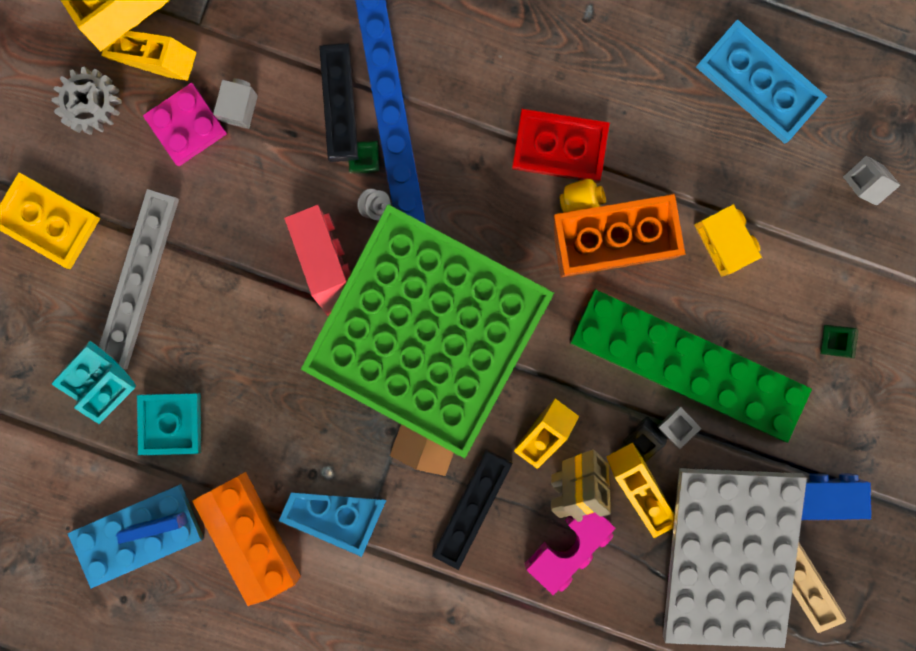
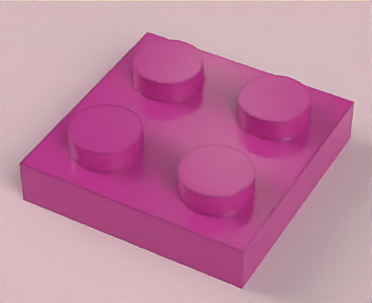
M190 83L143 115L177 166H181L227 135V132L213 115L212 110L193 83Z

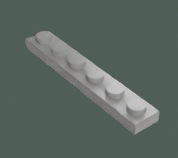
M148 189L146 190L99 347L123 369H128L179 201L176 197Z

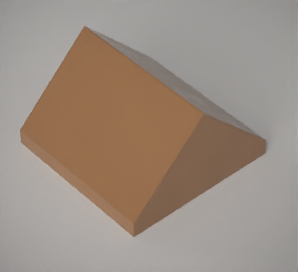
M401 424L390 456L416 470L446 476L454 453Z

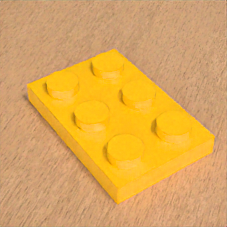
M22 173L17 174L0 203V231L67 269L73 267L101 219Z

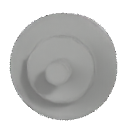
M367 189L359 196L357 206L363 217L380 220L387 205H391L389 196L384 191Z

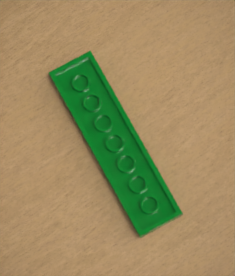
M596 289L593 291L570 341V344L786 443L789 442L812 391V388Z

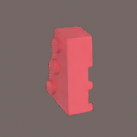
M315 205L284 219L311 295L325 314L329 316L352 271L348 263L344 264L341 257L345 253L338 238L334 239L331 232L335 230V226L330 214H323L319 205Z

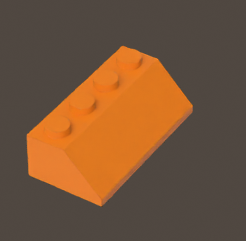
M675 194L554 214L555 249L560 278L674 259L685 255Z
M246 472L192 500L247 606L269 600L296 585L301 575Z

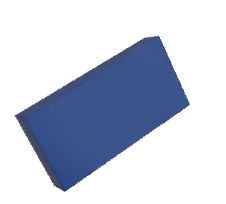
M180 512L127 526L116 533L118 544L179 529L188 523L186 513Z

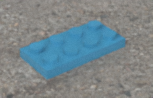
M738 19L696 66L699 71L784 144L796 134L827 98L822 91Z
M182 484L67 533L90 588H94L204 539ZM180 512L186 513L188 523L179 529L118 544L116 533L127 526Z

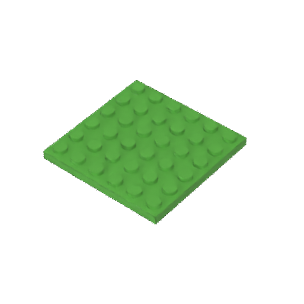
M388 204L301 370L465 459L554 292Z

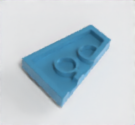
M291 493L279 521L362 557L386 500Z

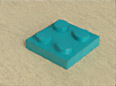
M200 393L137 395L138 455L201 453Z

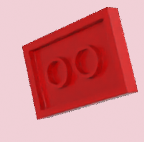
M521 109L512 170L576 180L592 179L595 183H600L610 122Z

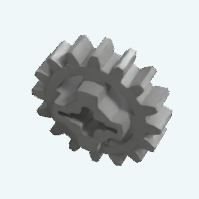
M82 67L81 74L72 69L70 70L71 78L60 77L63 86H54V90L59 93V97L52 98V102L60 106L54 110V113L62 117L61 122L64 125L71 126V129L78 133L83 129L85 133L91 135L93 127L103 132V123L106 122L111 126L114 124L110 116L120 114V112L114 109V106L121 104L122 100L114 96L119 92V89L111 85L112 80L108 76H103L97 69L91 72L86 67Z

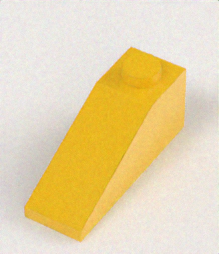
M128 31L113 44L103 49L101 56L158 75L188 81L196 52L172 37Z
M631 443L606 456L615 479L653 538L673 529L675 514L635 445Z

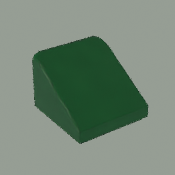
M824 325L820 354L855 359L859 330L851 327Z

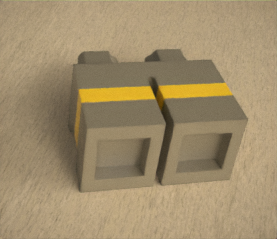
M594 449L562 461V470L551 474L553 489L558 493L562 492V496L551 500L552 512L559 518L572 516L577 522L583 520V515L594 512L600 517L611 514L610 490L608 489L610 488L609 464Z

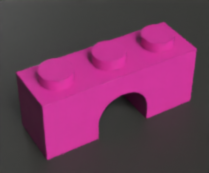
M594 512L583 515V520L577 522L572 516H568L565 521L576 534L574 545L567 551L559 552L553 550L544 542L524 563L526 570L552 595L558 590L560 592L564 591L573 580L571 576L579 568L582 570L589 565L593 559L592 554L599 546L601 548L606 546L613 538L614 534L612 532L616 528L604 516L600 517Z

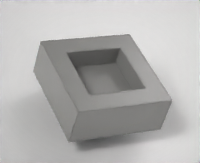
M677 406L657 426L678 449H681L702 429L680 406Z

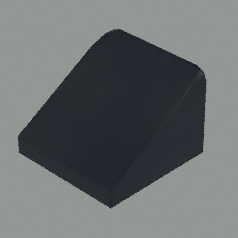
M645 417L626 437L623 443L626 446L633 443L646 462L666 445L668 438L659 430L656 423L649 417Z

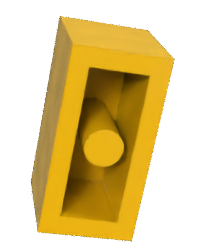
M734 204L694 225L721 277L732 274L762 258L759 253V242L753 235L750 236L745 226L746 218L741 210L735 208Z

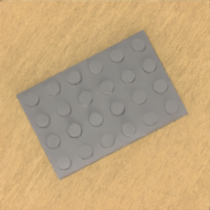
M679 468L663 628L665 643L785 648L807 478L802 473Z

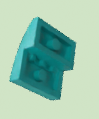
M91 341L75 355L51 383L77 401L74 409L98 424L136 387V384L126 371Z

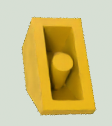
M555 398L539 415L514 452L538 469L568 439L579 416Z

